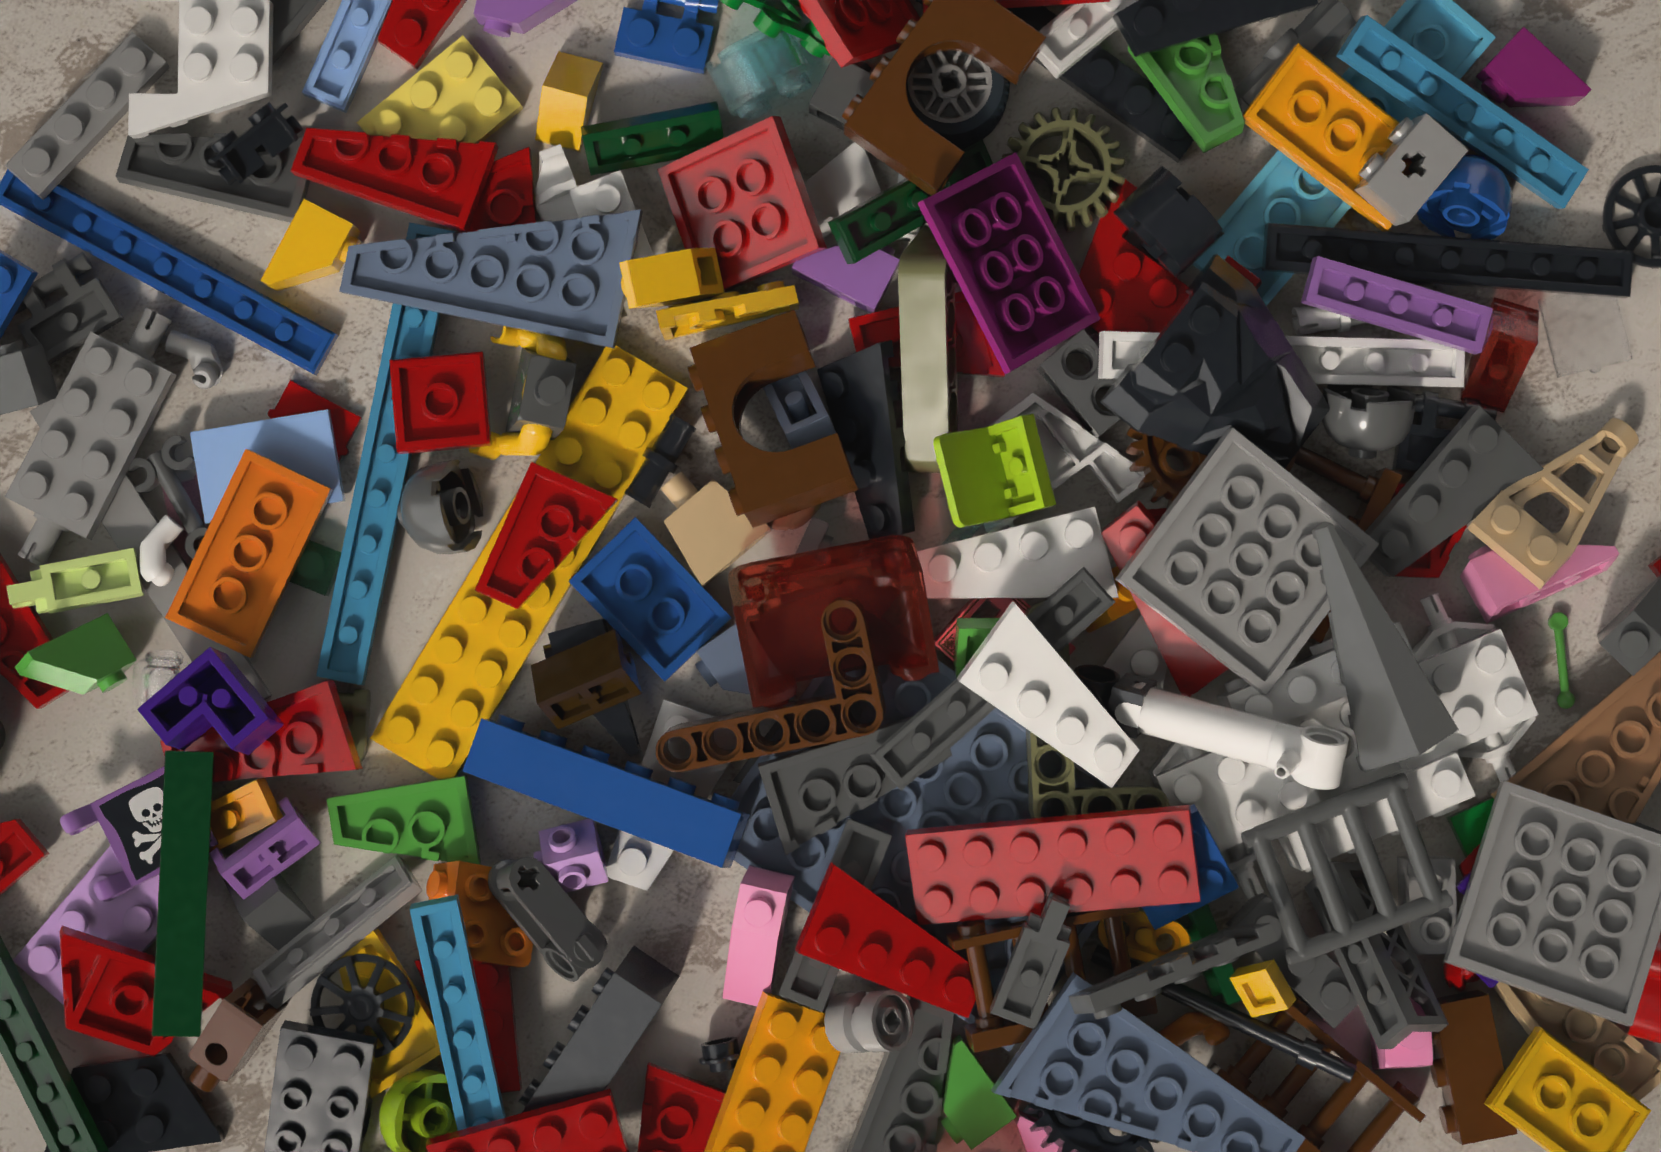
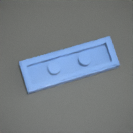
M393 0L341 1L302 90L304 96L347 113L378 43L377 38Z

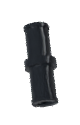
M670 414L668 422L652 449L646 448L642 456L646 459L624 493L650 508L668 474H674L679 467L675 463L693 432L695 433L696 428L679 417Z

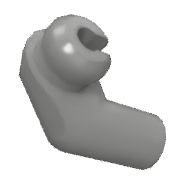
M172 330L167 338L165 351L189 359L195 375L192 377V380L197 387L208 389L217 385L221 381L223 367L214 345L208 341Z

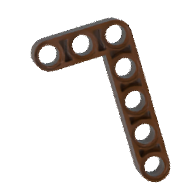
M841 596L834 599L824 609L821 617V627L835 693L672 726L657 742L656 757L659 764L671 772H683L862 737L874 733L880 727L885 716L886 704L868 617L863 604L851 596ZM839 607L851 609L857 618L856 627L850 631L837 629L832 622L833 610ZM845 655H860L865 660L866 672L859 677L847 675L841 667V660ZM858 700L870 702L876 710V718L868 723L857 721L852 716L851 705ZM812 709L823 711L830 720L829 728L823 732L811 730L805 722L807 711ZM766 718L777 720L783 728V737L777 741L765 739L759 730L760 721ZM718 728L732 730L737 738L736 748L731 750L719 748L714 741V731ZM672 737L684 738L691 747L690 757L686 759L674 757L668 748L669 739Z

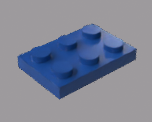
M636 517L568 581L664 682L732 619L721 605Z

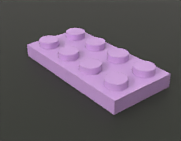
M111 845L13 959L20 968L63 1005L59 934L62 925L144 953L156 940L159 875L139 884L109 902L98 899L94 891V885L97 882L123 871Z

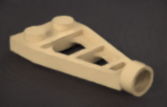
M1611 418L1596 435L1542 466L1544 468L1542 471L1522 478L1502 490L1471 522L1468 530L1537 588L1541 589L1574 553L1622 459L1639 443L1636 432L1623 420ZM1576 464H1580L1596 477L1595 483L1584 497L1579 496L1559 479L1561 475ZM1550 493L1568 508L1569 514L1561 530L1557 533H1551L1524 510V505L1540 494Z

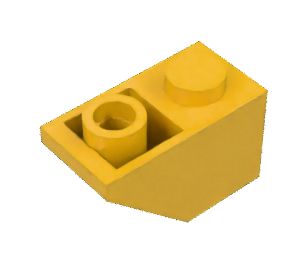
M715 247L691 248L619 262L622 274L621 288L627 298L629 309L672 306L725 293Z

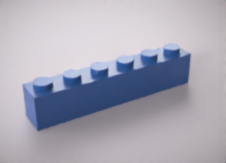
M499 714L496 721L481 718L462 770L463 772L720 868H731L750 814L738 810L740 801L718 793H713L711 800L694 794L697 786L671 776L668 784L652 779L653 769L631 761H627L624 768L608 762L610 754L587 745L583 746L582 752L565 747L568 738L541 729L539 737L523 731L525 722L503 714Z

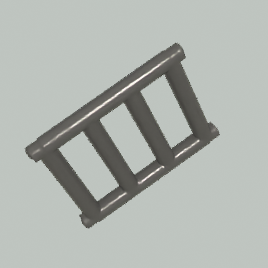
M1405 773L1378 780L1241 832L1242 841L1246 844L1247 848L1253 847L1289 944V948L1285 949L1286 960L1289 965L1310 960L1439 912L1441 909L1453 905V899L1446 889L1441 890L1405 794L1404 790L1409 789L1408 778ZM1387 798L1423 895L1421 898L1396 906L1360 809ZM1340 815L1343 816L1378 910V914L1353 923L1351 922L1315 825ZM1296 831L1299 834L1334 929L1308 940L1271 843L1272 840Z

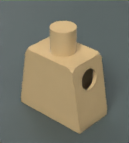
M681 471L661 488L677 508L676 511L664 520V523L703 587L707 586L771 532L770 527L766 523L753 528L745 514L737 516L728 491L714 479L698 491Z

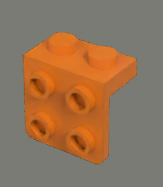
M464 861L434 864L433 872L427 881V896L429 900L453 895L459 896L472 960L517 968L528 966L531 962L533 943L492 895L488 886V875L492 867Z

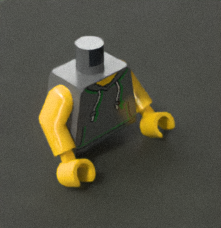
M503 326L500 338L490 336L491 342L512 347L521 346L523 348L521 350L506 432L498 434L491 431L492 446L477 447L475 449L469 448L470 453L489 460L497 459L500 454L505 456H535L546 450L549 440H554L564 430L576 371V363L567 357L564 338Z

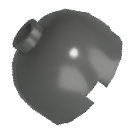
M1328 384L1327 388L1324 387L1323 396L1329 404L1330 410L1322 419V423L1326 433L1338 445L1349 448L1348 454L1350 456L1362 459L1376 458L1377 451L1392 449L1403 442L1410 432L1416 404V394L1398 386H1388L1387 392L1374 389L1372 385Z
M457 459L438 462L415 472L407 481L397 508L399 522L406 529L409 536L419 547L436 554L468 552L476 548L482 535V530L474 531V515L477 517L483 516L480 490L473 473L469 468L460 469L457 465L461 461Z

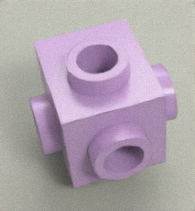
M585 819L538 831L541 850L534 852V858L545 866L565 892L609 882L604 849L594 820Z

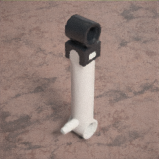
M1080 665L1074 669L1077 677L1130 738L1136 739L1143 733L1273 769L1275 775L1281 779L1292 775L1295 781L1310 788L1330 790L1340 785L1349 738L1338 730L1324 726H1307L1302 728L1156 688V680L1126 673L1120 679V675L1116 671L1104 666Z

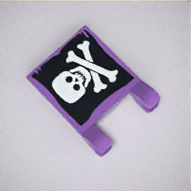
M164 766L60 818L64 831L70 835H76L99 822L123 871L109 876L94 885V891L101 901L109 902L139 884L159 875ZM210 829V848L219 843L212 829Z

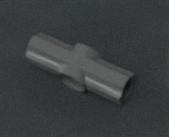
M1322 0L1294 30L1290 28L1264 54L1262 57L1264 60L1234 89L1241 111L1245 112L1295 44H1301L1323 62L1324 59L1322 57L1357 23L1352 17L1351 11L1339 0Z

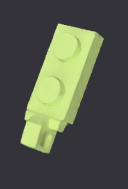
M134 548L39 565L40 569L30 571L31 581L6 586L9 604L14 609L36 605L38 614L58 613L144 596L137 554Z

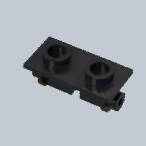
M268 102L247 118L253 125L240 136H237L231 130L211 146L216 154L207 161L209 164L215 163L217 160L221 161L224 167L218 173L229 186L236 181L241 184L247 177L266 164L255 151L258 146L262 145L271 158H273L293 142L299 140L297 134L303 131L302 126L294 116L291 115L285 120L281 115V112L288 107L286 103L274 108Z

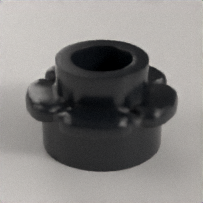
M725 1037L702 1043L703 1057L699 1059V1063L709 1065L711 1072L734 1069L741 1052L737 1037Z

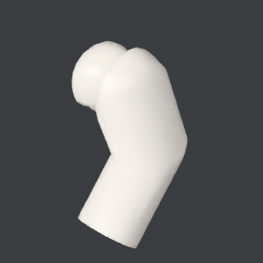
M166 514L143 539L139 547L140 573L147 582L152 581L153 584L159 587L167 585L174 576V569L169 563H166V549L183 531L182 526Z

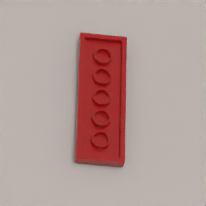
M1190 805L909 829L905 834L918 925L1029 916L1030 913L1041 915L1050 892L1069 899L1068 904L1070 908L1068 913L1201 901Z

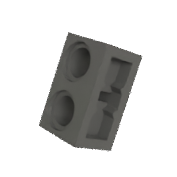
M1083 329L1044 360L1037 370L1086 430L1098 438L1117 423L1120 418L1113 412H1107L1099 408L1095 399L1096 392L1102 388L1110 389L1117 379H1098L1099 336L1096 333L1089 336ZM1071 353L1085 355L1090 362L1089 373L1083 376L1072 374L1066 366L1067 356Z

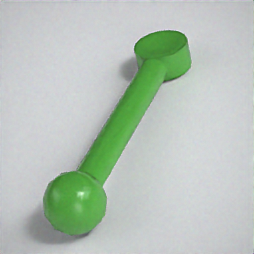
M1557 612L1548 618V626L1554 631L1560 684V693L1556 701L1561 708L1569 709L1574 705L1575 697L1569 689L1564 629L1568 625V618L1565 614Z

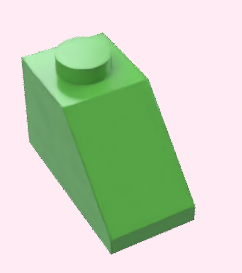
M106 613L28 651L15 666V669L21 676L84 695L98 687L102 693H105L119 686L127 680L124 673L137 660L111 617Z
M960 1034L952 1039L942 1101L943 1111L947 1117L941 1120V1123L956 1144L964 1140L972 1150L1014 1120L1017 1115L1004 1096L991 1091L995 1084Z

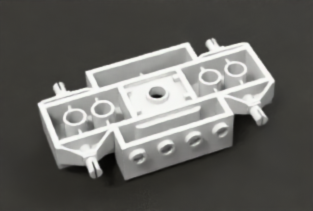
M1438 592L1420 599L1431 625L1427 626L1429 631L1413 649L1408 642L1401 623L1394 622L1400 635L1459 729L1419 756L1366 772L1360 770L1356 760L1359 754L1355 733L1350 728L1348 715H1351L1346 687L1341 683L1332 637L1324 640L1321 644L1310 646L1311 656L1297 662L1293 659L1267 695L1259 693L1242 678L1238 677L1226 682L1224 685L1227 692L1216 697L1219 704L1224 707L1302 728L1307 726H1324L1347 734L1351 740V750L1345 756L1340 785L1337 788L1330 790L1310 788L1295 781L1292 775L1281 779L1275 775L1273 769L1176 742L1170 744L1148 772L1155 788L1164 792L1169 799L1170 806L1196 805L1233 874L1236 873L1245 898H1252L1255 896L1253 890L1255 894L1259 895L1264 892V889H1262L1253 868L1255 865L1253 861L1256 859L1253 847L1247 848L1246 844L1242 841L1241 832L1400 773H1405L1408 778L1409 789L1404 791L1416 822L1431 815L1433 817L1445 815L1460 807L1458 803L1476 796L1459 757L1485 759L1486 763H1492L1500 782L1508 780L1516 773L1509 758L1511 755L1509 751L1513 749L1536 720L1535 716L1539 714L1501 629H1496L1493 624L1452 621L1451 617L1448 618ZM1387 798L1360 808L1372 841L1389 833L1391 836L1400 834ZM1342 815L1315 824L1330 863L1332 862L1331 858L1342 853H1356ZM1296 831L1278 838L1290 867L1301 871L1305 870L1306 873L1312 872L1298 832Z

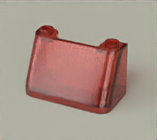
M903 535L885 536L749 562L733 568L728 574L733 611L753 708L761 706L767 708L781 707L787 704L790 698L797 693L796 682L832 675L821 627V617L824 609L834 599L841 596H851L863 604L868 617L878 666L889 664L890 671L906 681L920 680L928 674L939 672L923 570L914 541L910 537ZM839 607L834 609L832 613V622L837 629L850 631L856 627L857 618L851 609ZM847 654L841 660V667L844 672L865 669L866 663L860 655Z

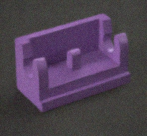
M287 796L279 801L286 815L265 831L259 833L242 848L224 858L218 847L209 853L220 875L243 900L257 891L272 877H276L321 844L303 814L296 806L293 807Z

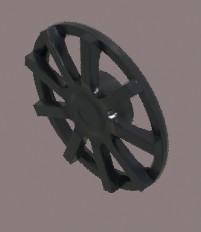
M1648 165L1626 173L1608 191L1603 206L1602 229L1606 233L1612 247L1618 250L1634 251L1644 236H1649L1651 259L1633 253V264L1659 269L1661 268L1659 241L1661 236V178L1655 197H1650L1644 185L1642 175L1648 173L1661 174V165ZM1630 180L1633 181L1641 199L1640 203H1635L1619 194L1622 187ZM1614 202L1632 211L1634 216L1613 222L1612 210ZM1630 226L1638 227L1637 233L1625 247L1619 240L1615 230Z
M354 954L337 960L319 976L313 989L309 1011L315 1026L325 1027L321 1015L330 1014L345 1015V1020L336 1028L337 1030L346 1031L351 1025H355L356 1033L365 1034L366 1027L370 1026L383 1044V1047L376 1049L375 1058H378L397 1048L408 1035L415 1017V997L407 977L395 964L372 954ZM356 962L376 964L367 986H361L355 966ZM346 966L351 983V991H346L330 979L337 970ZM386 968L396 976L401 984L380 994L375 988L383 970ZM324 987L340 997L343 1003L341 1005L320 1007ZM405 991L407 1014L384 1008V1001ZM380 1017L404 1023L401 1031L393 1040L390 1039L379 1024Z

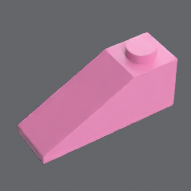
M1486 545L1468 556L1469 562L1461 573L1460 578L1486 624L1607 571L1618 557L1619 552L1615 546L1577 545L1570 559L1539 589Z
M753 866L748 867L740 883L733 918L723 999L757 1006L762 991L772 993L795 876Z

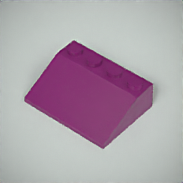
M1016 152L917 203L1004 374L1017 369L1101 319Z

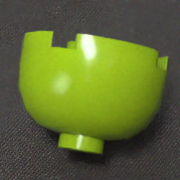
M434 1070L411 1072L389 1088L382 1100L379 1121L381 1134L392 1151L427 1152V1139L458 1131L445 1073Z

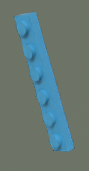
M1368 15L1360 17L1336 57L1420 115L1426 113L1430 115L1459 142L1493 163L1501 171L1556 209H1564L1589 170Z
M453 895L412 903L409 910L457 1130L505 1118V1110L459 896Z

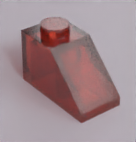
M1494 297L1490 305L1493 311L1483 349L1479 354H1471L1464 379V387H1462L1460 393V400L1463 401L1464 397L1479 399L1480 404L1497 407V411L1504 413L1538 344L1539 310Z

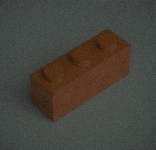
M1474 990L1437 998L1449 1025L1440 1032H1432V1044L1436 1059H1433L1430 1071L1435 1087H1442L1445 1105L1439 1106V1115L1445 1134L1451 1133L1452 1138L1461 1145L1518 1134L1517 1129L1484 1104L1505 1072L1489 994L1480 990Z

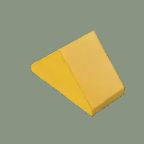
M558 51L542 85L535 136L536 141L553 146L561 144L562 148L577 152L581 151L583 144L581 127L588 125L604 65L602 62Z

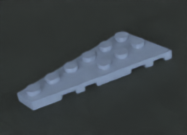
M639 209L617 214L591 215L577 219L553 222L543 221L479 229L473 232L447 233L433 237L348 246L339 292L615 349L625 302V295L621 288L622 274L619 262L634 258L643 211Z
M1074 972L1043 1014L1036 1029L1032 1030L991 1089L993 1093L1027 1101L1049 1110L1054 1109L1081 1117L1083 1120L1151 1140L1155 1139L1176 1145L1178 1148L1192 1152H1296L1305 1140V1137L1123 1007L1120 1012L1101 1019H1095L1093 1013L1075 1014L1068 996L1092 985Z

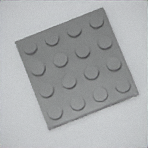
M1228 428L1115 580L1259 693L1267 695L1330 611L1326 586L1321 581L1320 570H1322L1318 544L1317 540L1313 538L1312 529L1324 521L1332 523L1360 569L1379 543L1237 430Z
M1507 781L1500 782L1443 962L1625 1026H1632L1661 933V834Z

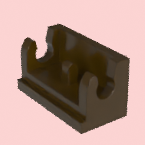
M615 629L531 665L537 705L557 729H561L642 694L633 657L630 652L624 654L620 635Z

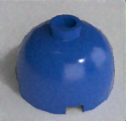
M1469 154L1463 156L1418 210L1417 216L1429 230L1441 236L1455 237V230L1471 234L1473 239L1491 240L1505 232L1512 209L1513 194L1506 175L1497 166L1482 156Z

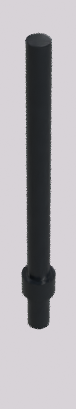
M1098 944L1091 962L1113 972L1109 950ZM1130 959L1131 968L1141 965ZM1173 982L1161 987L1163 991L1160 993L1161 995L1295 1057L1296 1064L1311 1071L1316 1067L1350 1083L1355 1073L1356 1065L1322 1050L1323 1044L1308 1037L1303 1041L1182 983L1175 984Z

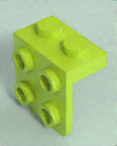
M1034 414L1022 415L988 427L945 433L934 438L933 445L936 461L940 469L948 508L956 527L962 528L1012 518L1056 505Z

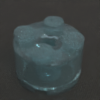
M760 30L718 53L717 56L721 61L720 64L708 61L705 65L731 116L739 115L740 119L746 117L748 121L770 111L772 106L769 101L774 98L786 95L790 99L812 87L809 77L813 74V70L795 36L781 31L776 39L767 37Z

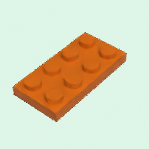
M245 449L165 618L244 656L253 658L333 489L250 449Z

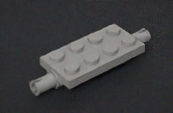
M145 307L144 313L128 344L122 343L121 346L90 331L5 495L6 498L35 512L33 516L37 518L22 549L19 550L18 556L29 559V562L38 566L47 564L63 531L68 532L70 530L86 539L92 540L177 376L155 364L157 359L153 358L169 325L172 324V320Z

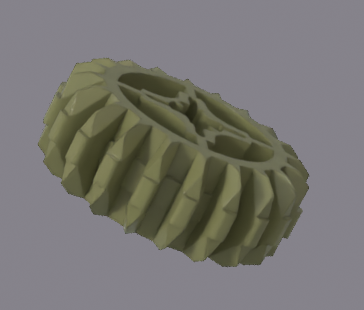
M1055 107L1051 110V122L1047 123L1041 112L1034 114L1033 122L1036 130L1029 124L1022 122L1018 127V131L1024 140L1011 136L1007 141V146L1017 153L1025 171L1034 172V176L1042 178L1048 183L1050 187V202L1040 196L1039 198L1055 230L1059 219L1064 220L1066 232L1072 233L1075 229V217H1078L1081 224L1088 228L1093 224L1090 210L1101 218L1105 217L1108 213L1107 207L1101 200L1112 203L1117 202L1119 195L1108 186H1122L1124 184L1125 177L1112 171L1123 168L1125 158L1110 157L1111 154L1120 148L1121 144L1119 140L1104 143L1103 139L1110 132L1108 125L1102 126L1097 132L1091 129L1096 119L1095 115L1089 114L1084 124L1077 122L1079 115L1077 108H1071L1068 119L1062 120L1060 109ZM1054 136H1062L1059 150L1051 155L1039 154L1038 158L1027 156L1030 150L1042 140ZM1076 139L1087 145L1097 159L1099 170L1093 169V164L1086 163L1077 156ZM1065 150H1067V169L1070 172H1074V176L1069 173L1067 179H1064L1061 189L1058 190L1060 181L1058 170L1051 168V165L1057 168L1059 161L1064 156ZM1013 153L1003 154L1001 159H1003V158H1005V157H1007V156H1009V155H1011V154H1013ZM1087 183L1098 184L1096 191L1087 199L1076 204L1063 205L1067 190L1075 185L1086 186Z

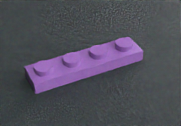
M1320 256L1312 259L1301 303L1472 354L1482 352L1493 308Z

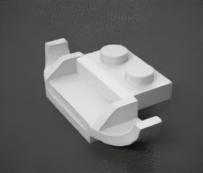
M561 144L539 152L536 208L542 222L577 219L591 215L617 214L636 210L621 170L577 186ZM640 224L633 259L653 256L642 224ZM623 307L621 318L627 316L625 307Z

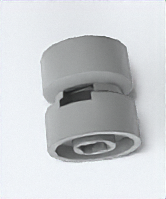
M895 990L838 993L830 1000L826 1008L824 1018L825 1033L830 1044L837 1051L843 1053L900 1051L908 1044L912 1036L914 1026L913 1010L908 999L901 992Z

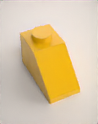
M303 199L260 281L268 287L280 291L338 273L346 261L348 246L361 244V240L358 239L361 231L349 221Z

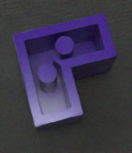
M212 647L205 650L137 709L165 745L183 751L213 726L232 750L249 755L284 725L226 653Z

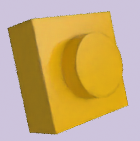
M1274 959L1237 968L1229 978L1251 1017L1287 1010L1296 1001L1294 993Z

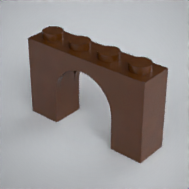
M924 0L923 3L928 6L919 21L911 18L896 39L901 44L900 48L892 59L884 56L879 61L869 77L874 82L864 98L856 94L842 115V118L847 120L844 125L845 136L931 196L940 192L961 164L964 151L925 125L912 111L906 95V83L913 69L923 59L934 53L948 50L961 51L976 57L1007 80L1017 85L1043 49L1046 36L994 0Z
M795 310L690 347L695 364L687 366L696 392L704 390L708 405L701 407L702 415L709 432L717 431L722 446L714 448L722 473L727 474L731 472L735 487L729 489L728 493L737 516L745 514L754 528L859 490L845 449L837 433L782 452L758 449L750 445L742 437V415L747 403L756 392L768 384L816 367L803 327Z

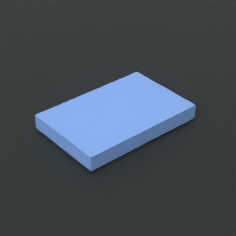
M328 409L190 432L205 524H210L245 449H250L332 488L333 491L327 504L345 501L331 412Z

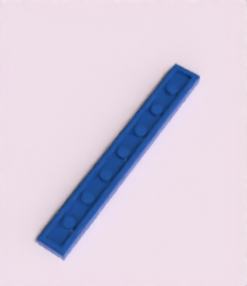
M8 169L0 182L1 206L316 376L338 338V335L60 184L42 200Z

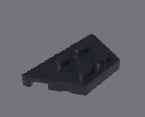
M170 1052L155 1056L148 1055L78 1065L71 1072V1076L109 1152H152L221 1142L225 1139L224 1131L220 1125L216 1126L201 1104L203 1100L194 1087L185 1081L182 1076V1069ZM47 1145L44 1152H50Z

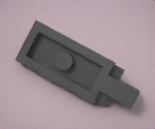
M1050 892L1041 916L1030 913L1027 923L1024 922L998 986L990 1006V1013L1036 1029L1070 946L1069 936L1072 929L1063 924L1070 908L1068 904L1069 899Z

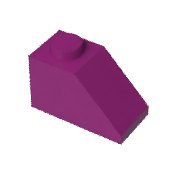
M1525 27L1521 28L1475 76L1482 82L1481 88L1491 100L1499 104L1503 102L1509 108L1574 106L1592 90Z

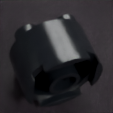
M1161 166L1130 194L1113 214L1131 233L1134 231L1142 240L1139 243L1142 248L1157 263L1160 262L1177 278L1224 235V232H1222V227L1206 207L1194 195H1190L1180 186L1182 182Z

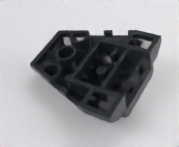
M1215 254L1185 291L1189 294V297L1140 360L1125 368L1100 400V403L1136 432L1147 436L1153 435L1177 444L1176 446L1190 452L1195 451L1208 456L1226 430L1234 428L1285 469L1329 412L1330 407L1285 337L1277 321H1275L1253 283L1218 254Z

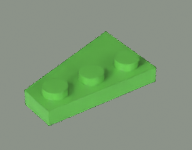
M1213 34L1198 38L1188 43L1138 57L1134 56L1128 46V52L1203 153L1243 133L1245 122L1231 77L1227 75L1218 35Z
M467 775L332 796L326 799L334 845L389 854L397 853L433 861H464L482 865Z

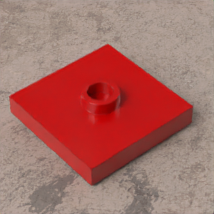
M482 351L389 360L396 449L398 454L492 446L485 358Z

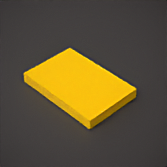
M1537 1026L1534 1027L1484 1102L1487 1107L1547 1152H1624L1651 1112L1648 1107L1549 1032Z

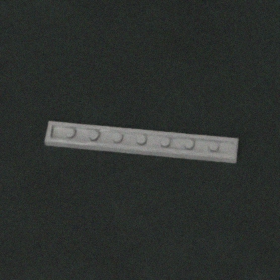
M55 399L40 404L30 411L40 428ZM126 472L101 522L119 550L129 548L136 550L140 570L139 547L143 539L156 526L159 520L143 495L135 490L136 485L128 472ZM172 542L166 549V563H169L174 569L172 580L167 585L159 587L153 584L152 581L147 582L141 575L142 586L192 662L209 647L224 652L232 659L263 699H268L272 694L247 656L165 618L189 568Z

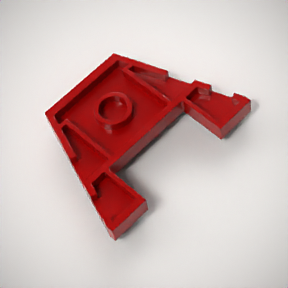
M1125 179L1122 186L1112 185L1111 189L1117 192L1119 198L1116 203L1106 201L1105 206L1108 213L1105 217H1100L1079 274L1101 318L1088 326L1098 335L1101 331L1161 333L1189 297V294L1185 292L1188 288L1187 285L1125 240L1130 231L1113 214L1120 207V204L1137 189L1136 186ZM1227 255L1224 260L1253 283L1257 290L1262 284L1261 279Z

